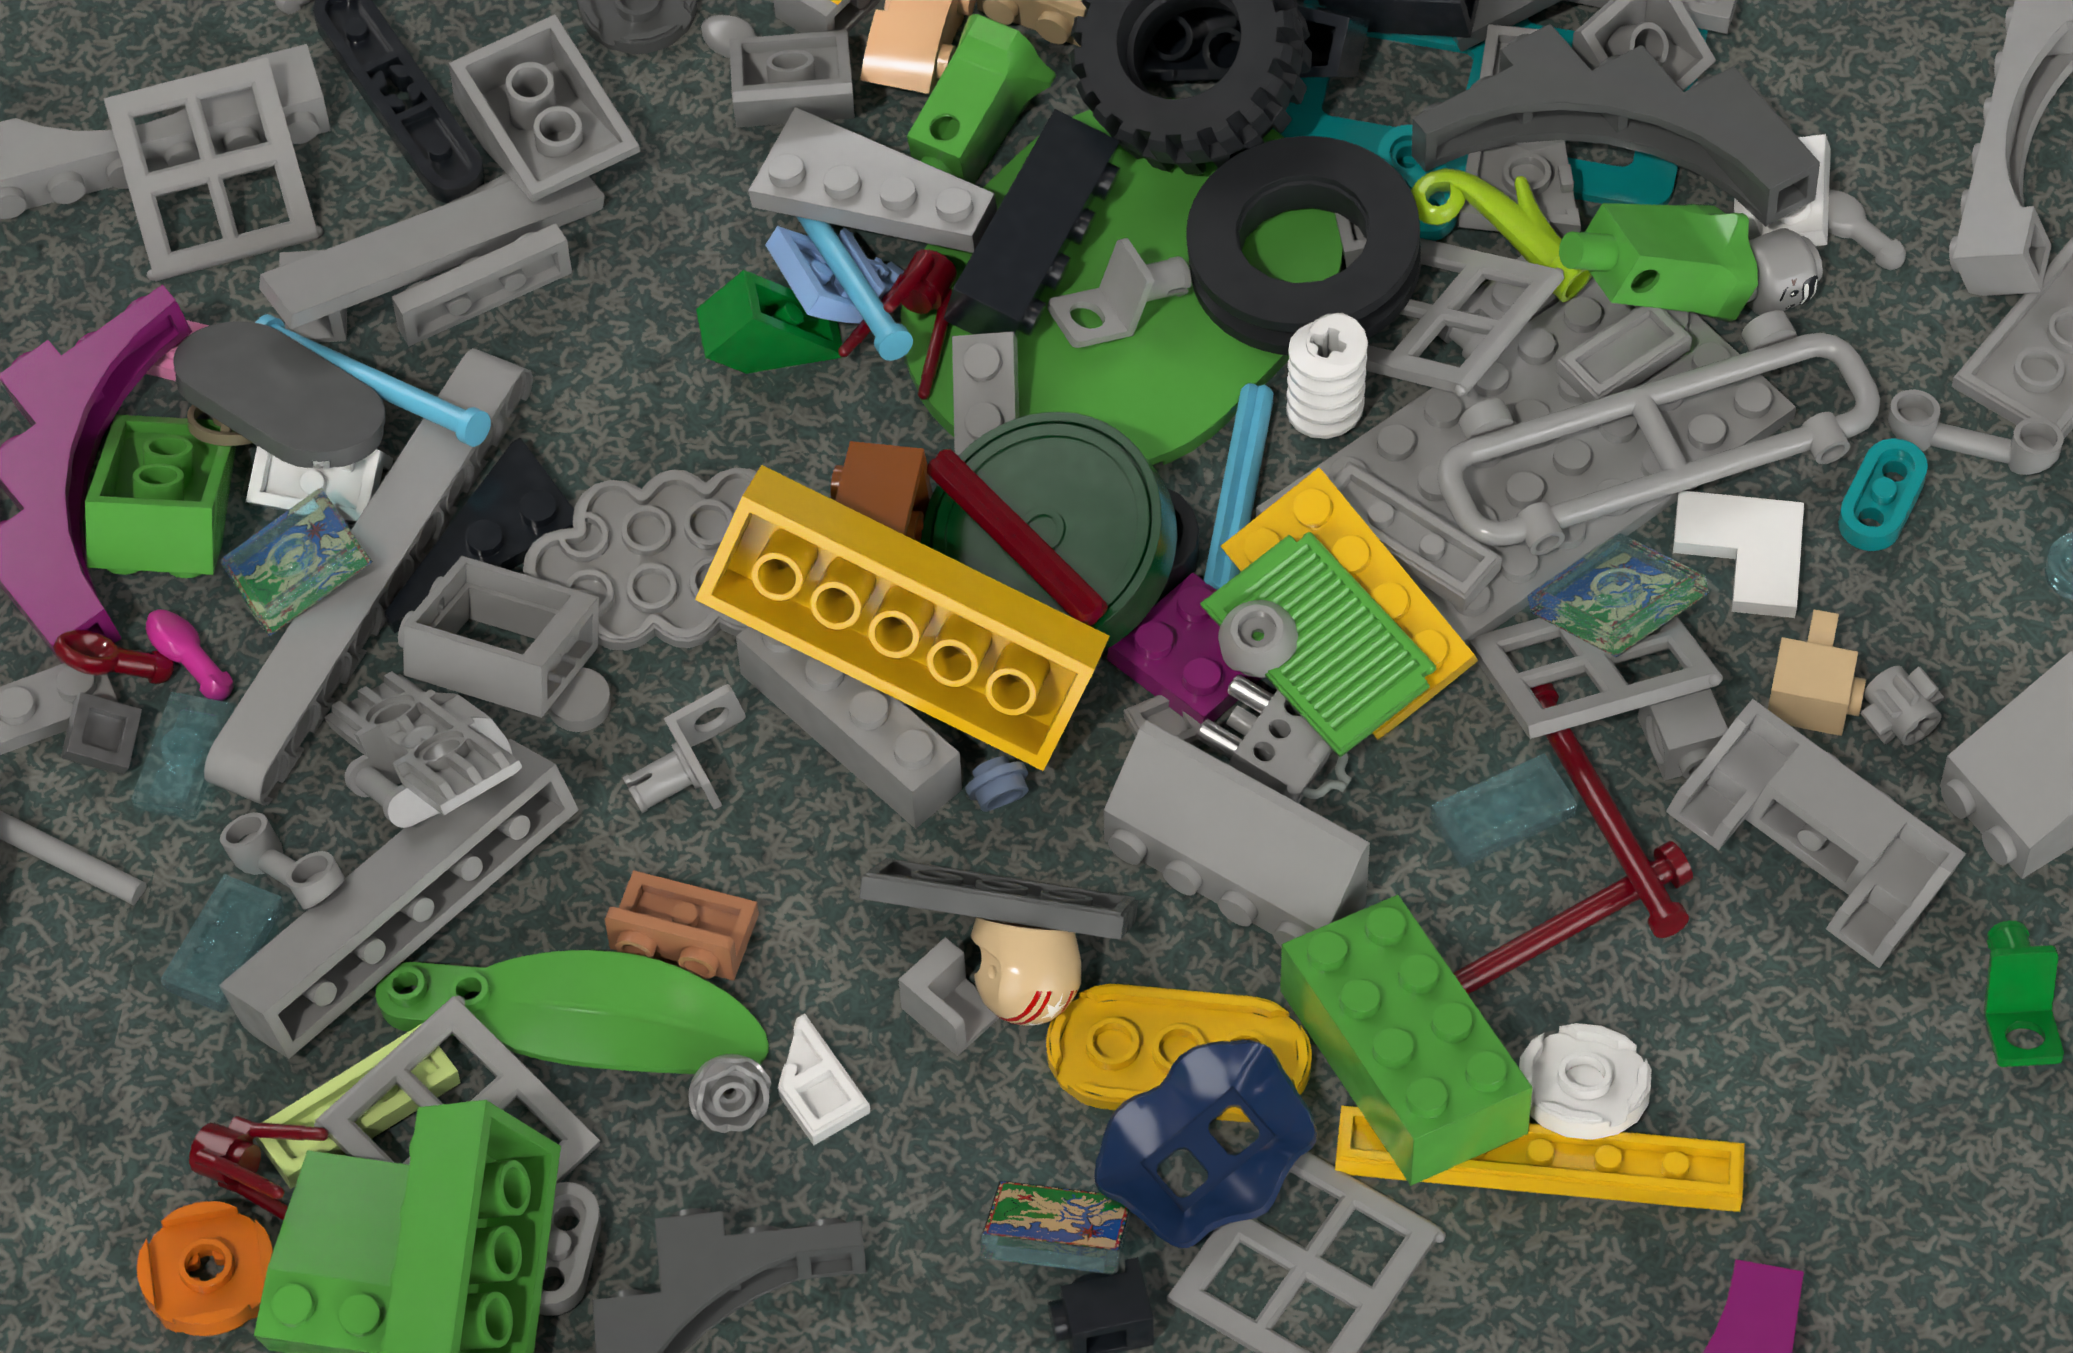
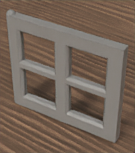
M268 56L103 98L151 269L147 272L149 280L155 282L316 240L323 235V228L315 225ZM252 88L267 142L216 155L201 101ZM185 105L200 159L149 172L134 118ZM274 167L289 221L238 234L223 180ZM208 184L223 239L171 252L156 197Z
M1420 238L1421 264L1458 272L1459 275L1434 304L1413 299L1409 300L1400 314L1419 318L1420 320L1394 351L1368 345L1366 370L1453 392L1459 396L1467 395L1564 280V271L1561 268L1555 269ZM1485 279L1526 288L1500 320L1459 311ZM1445 325L1486 335L1460 367L1419 357Z
M1677 616L1655 630L1658 634L1645 637L1618 657L1606 653L1542 618L1481 634L1470 640L1469 644L1470 650L1478 659L1477 663L1529 739L1715 687L1723 680L1722 674ZM1561 637L1574 657L1519 673L1506 653ZM1670 649L1684 669L1628 685L1614 664ZM1587 673L1600 693L1544 709L1530 688Z
M452 996L320 1115L314 1124V1127L327 1129L328 1137L347 1156L394 1162L355 1121L396 1084L419 1107L442 1105L443 1103L411 1071L453 1034L496 1077L471 1101L487 1100L503 1110L517 1097L561 1141L559 1143L561 1151L556 1184L560 1183L600 1146V1140L464 1006L465 999L462 996ZM410 1157L406 1159L402 1164L409 1165Z
M1307 1152L1297 1159L1289 1172L1339 1200L1307 1247L1299 1245L1256 1220L1257 1218L1225 1224L1212 1232L1167 1296V1301L1255 1353H1311L1272 1330L1299 1289L1307 1281L1356 1309L1326 1353H1360L1435 1242H1443L1446 1234L1440 1226L1347 1173L1335 1170L1333 1165ZM1355 1209L1405 1237L1372 1286L1322 1258ZM1239 1243L1289 1271L1256 1320L1206 1292Z

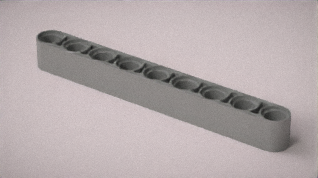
M474 348L464 355L438 397L465 410L476 407L487 412L491 419V426L487 437L478 446L471 447L460 442L455 432L423 418L351 529L373 562L292 620L211 746L204 767V778L208 783L261 805L271 803L273 798L268 797L272 788L277 781L281 783L285 781L304 751V748L299 747L309 731L315 734L324 716L327 715L336 701L331 696L339 683L346 684L367 652L362 647L371 634L377 636L387 621L384 613L391 604L401 586L406 584L427 556L423 552L431 539L438 540L458 509L453 506L461 492H469L488 462L483 460L491 445L496 447L499 445L517 415L512 412L521 399L527 401L533 383V374L530 369Z

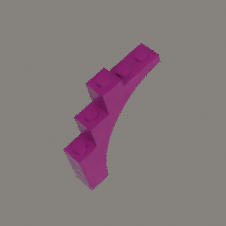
M163 284L148 295L134 300L124 312L97 331L84 335L74 347L61 355L51 342L47 340L34 350L17 357L10 367L0 373V381L14 405L32 426L22 434L9 438L0 447V485L20 510L19 513L9 520L0 522V587L56 657L57 655L53 649L55 640L59 635L67 631L88 630L100 633L111 639L114 643L122 638L99 601L89 569L87 568L83 515L88 478L102 437L121 404L155 362L192 332L177 301Z

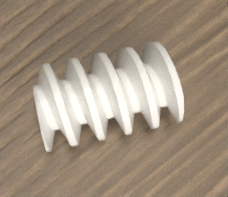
M1344 313L1326 314L1314 322L1299 328L1290 339L1288 348L1289 360L1287 368L1289 372L1287 377L1288 389L1286 397L1288 401L1286 413L1293 427L1298 432L1311 438L1329 439L1341 436L1354 428L1363 414L1368 340L1365 330L1356 319Z

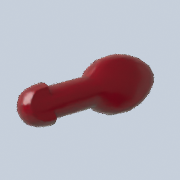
M88 630L67 631L59 635L53 645L57 657L63 663L84 674L96 676L107 674L111 671L146 678L152 684H161L169 680L174 670L173 661L156 650L152 651V653H145L120 648L104 635Z

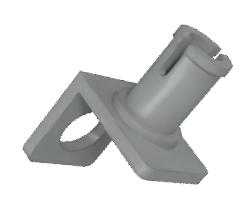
M1128 238L1119 239L1116 242L1099 288L1051 298L1047 309L1070 345L1074 348L1130 337L1134 335L1146 302L1175 295L1182 296L1189 292L1187 288L1191 287L1190 269L1186 261L1179 256L1145 264ZM1076 308L1089 309L1101 318L1103 325L1091 329L1082 327L1072 319L1070 311Z
M729 684L723 685L665 717L664 720L676 741L671 745L674 751L636 772L622 777L642 813L690 785H693L695 790L702 787L714 810L723 806L691 747L720 734L746 718ZM724 707L723 712L713 721L701 725L695 724L697 719L705 712L714 708Z

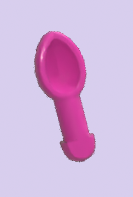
M158 609L149 613L145 629L150 642L158 652L172 661L183 664L200 684V692L207 699L214 702H221L227 699L233 691V680L227 671L222 672L200 646L201 641L196 629L187 620L168 610Z

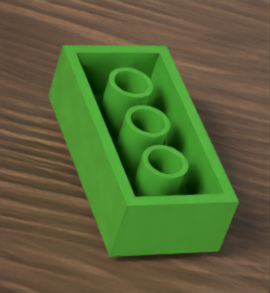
M1395 895L1282 944L1280 992L1361 1110L1386 1150L1390 1153L1410 1186L1528 1134L1533 1087L1399 895Z
M487 1100L418 1107L414 1135L409 1146L410 1164L405 1199L400 1208L401 1226L395 1266L390 1277L391 1296L386 1330L381 1340V1353H534L561 1151L559 1144Z

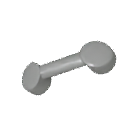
M1921 390L1901 391L1893 397L1890 404L1888 423L1897 439L1907 440L1915 444L1922 451L1932 446L2006 463L2012 472L2021 475L2035 474L2050 468L2057 462L2061 454L2064 441L2063 433L2056 424L2043 418H2028L2019 422L2014 429L2012 439L1939 423L1940 405L1932 395Z
M248 813L236 818L224 828L220 835V843L237 868L245 873L254 875L267 874L289 887L304 910L322 902L338 889L345 880V876L334 857L328 852H313L297 861L284 855L279 838L266 816L262 813ZM249 834L248 836H246L243 840H241V841L238 843V841H239L243 836Z

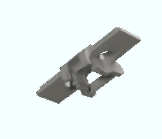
M392 671L384 675V683L372 690L367 686L359 689L358 698L346 705L341 701L336 702L332 705V713L324 716L325 721L333 731L364 754L353 760L347 767L345 772L347 787L356 795L370 797L381 805L385 817L397 827H411L439 813L446 815L513 776L523 768L519 759L512 755L509 741L491 717L458 694L437 693L432 689L425 692L403 675H397Z

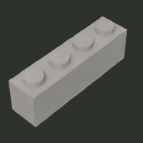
M749 626L736 636L741 675L915 829L962 790L960 753L901 701Z

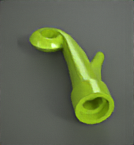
M1443 168L1426 173L1416 181L1411 192L1417 205L1419 220L1432 225L1447 223L1457 216L1466 200L1529 263L1555 269L1561 268L1564 271V280L1553 292L1562 302H1567L1576 296L1591 279L1592 275L1588 270L1568 269L1562 264L1559 257V247L1562 238L1554 231L1543 215L1534 198L1529 182L1524 176L1516 177L1514 182L1518 204L1481 178L1462 170ZM1438 191L1450 192L1448 201L1441 206H1434L1428 202L1430 196Z

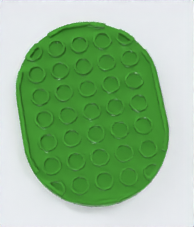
M1091 110L1073 116V118L1111 136L1093 117ZM1272 129L1263 140L1268 142L1285 137ZM1038 137L1022 149L983 187V189L995 194L997 210ZM1118 145L1112 164L1120 167L1121 170L1111 192L1105 201L1095 196L1089 209L1096 212V215L1081 245L1070 241L1064 254L1071 257V261L1056 290L1045 286L1039 300L1045 302L1046 306L1034 331L1030 336L1020 332L1017 337L1019 418L1043 412H1068L1090 416L1109 424L1128 437L1152 465L1159 462L1165 465L1192 452L1211 439L1236 415L1241 388L1248 383H1253L1257 386L1265 385L1288 362L1289 355L1275 354L1256 349L1225 333L1203 310L1195 295L1192 282L1191 287L1187 288L1189 292L1185 295H1175L1146 302L1133 336L1081 348H1074L1070 345L1047 309L1049 300L1058 296L1099 288L1116 242L1119 239L1128 238L1145 264L1179 256L1186 261L1190 269L1186 238L1190 208L1202 185L1218 169L1213 162H1207L1204 174H1185L1177 164L1174 165L1171 171L1167 172L1152 167L1144 157L1136 159ZM1320 209L1287 210L1263 221L1246 238L1241 251L1251 266L1268 277L1292 283L1322 281L1341 272L1342 244L1335 214ZM927 244L925 249L939 252L947 257L955 266L957 278L951 287L953 290L973 253ZM902 305L901 324L908 329L913 338V345L904 356V360L911 379L918 390L937 310H930L926 314H917ZM1076 308L1070 311L1072 319L1082 327L1091 329L1103 325L1101 318L1089 309ZM949 323L930 396L928 399L921 401L934 419L954 437L952 336L973 334Z

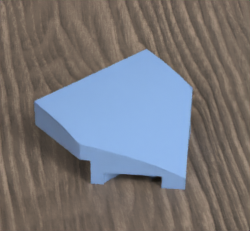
M777 226L765 246L806 314L825 320L860 324L864 319L810 237ZM843 228L838 234L839 239L879 299L882 300L890 291L898 276L903 274L904 270L892 261L884 264L882 259L878 257L874 260L868 259L853 233Z

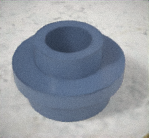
M1006 756L996 757L977 766L972 771L974 779L965 787L969 799L977 800L981 810L988 812L1017 801L1028 793L1029 789L1024 780L1028 776V771L1023 762H1009Z

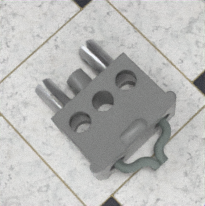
M1241 675L1233 678L1228 687V694L1261 713L1259 717H1256L1238 705L1233 710L1226 724L1245 735L1243 740L1209 719L1205 720L1198 728L1196 738L1231 759L1229 766L1297 803L1301 801L1303 796L1310 799H1318L1332 789L1344 792L1352 779L1345 772V766L1348 761L1346 753L1341 758L1338 756L1335 766L1336 776L1339 780H1329L1317 789H1310L1309 787L1333 753V749L1278 690L1273 695Z

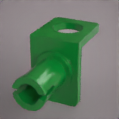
M2008 920L1994 925L1987 933V937L1990 939L1987 940V945L1991 952L1984 1004L1986 1026L1996 1063L2001 1067L2059 1064L2063 1061L2064 1051L2052 1012L2058 964L2057 949L2052 945L2031 946L2027 927L2018 921ZM2016 1029H2030L2040 1034L2044 1042L2036 1048L2023 1049L2008 1042L2006 1035Z

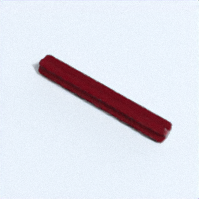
M943 449L939 451L936 458L929 461L927 474L1072 618L1091 627L1106 613L1107 603L954 451Z

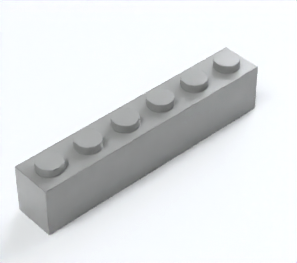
M509 739L512 755L519 759L523 767L522 769L446 815L439 813L411 827L402 829L350 873L340 887L330 896L309 908L219 984L242 1026L254 1037L286 1058L290 1059L579 810L556 764L516 741Z

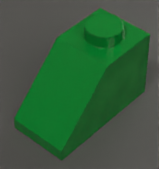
M741 271L696 308L705 358L745 374L842 358L838 354L842 341L837 321L807 315L792 289L749 271Z

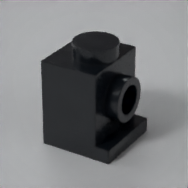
M1138 1257L1125 1260V1273L1110 1275L1106 1272H1093L1082 1275L1074 1280L1072 1284L1061 1286V1299L1048 1301L1049 1317L1055 1341L1068 1340L1071 1353H1118L1154 1345V1317Z

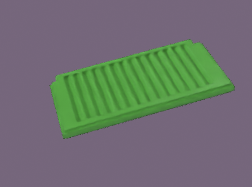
M1311 532L1304 534L1298 542L1288 535L1200 603L1201 607L1219 626H1221L1224 618L1233 608L1248 601H1271L1289 612L1295 621L1298 632L1296 652L1279 668L1268 670L1265 676L1340 758L1429 689L1430 686L1424 677L1436 670V665ZM1255 632L1252 638L1260 641L1264 638V634Z

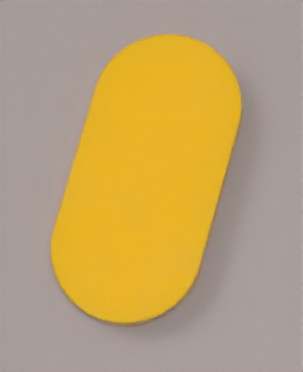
M1123 984L1098 985L1079 993L1078 999L1072 1001L1064 1012L1051 1020L1046 1038L1048 1065L1060 1087L1083 1104L1107 1110H1116L1127 1099L1159 1086L1180 1055L1192 1047L1207 1043L1244 1039L1267 1045L1277 1056L1299 1095L1304 1092L1308 1084L1312 1063L1309 1037L1302 1026L1299 1028L1297 1023L1289 1018L1287 1010L1270 1000L1243 995ZM1236 1107L1227 1109L1215 1119L1251 1122Z

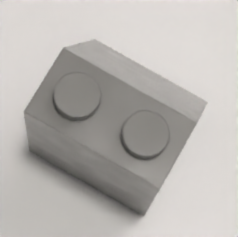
M2073 650L1947 756L1940 784L1941 795L1948 809L1960 819L1967 817L1982 834L1984 847L1990 857L1999 865L2009 864L2021 879L2073 848Z

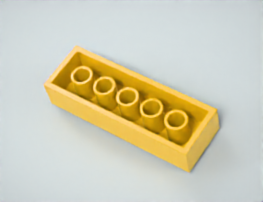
M763 465L760 466L744 492L695 598L696 601L1042 771H1044L1110 637Z

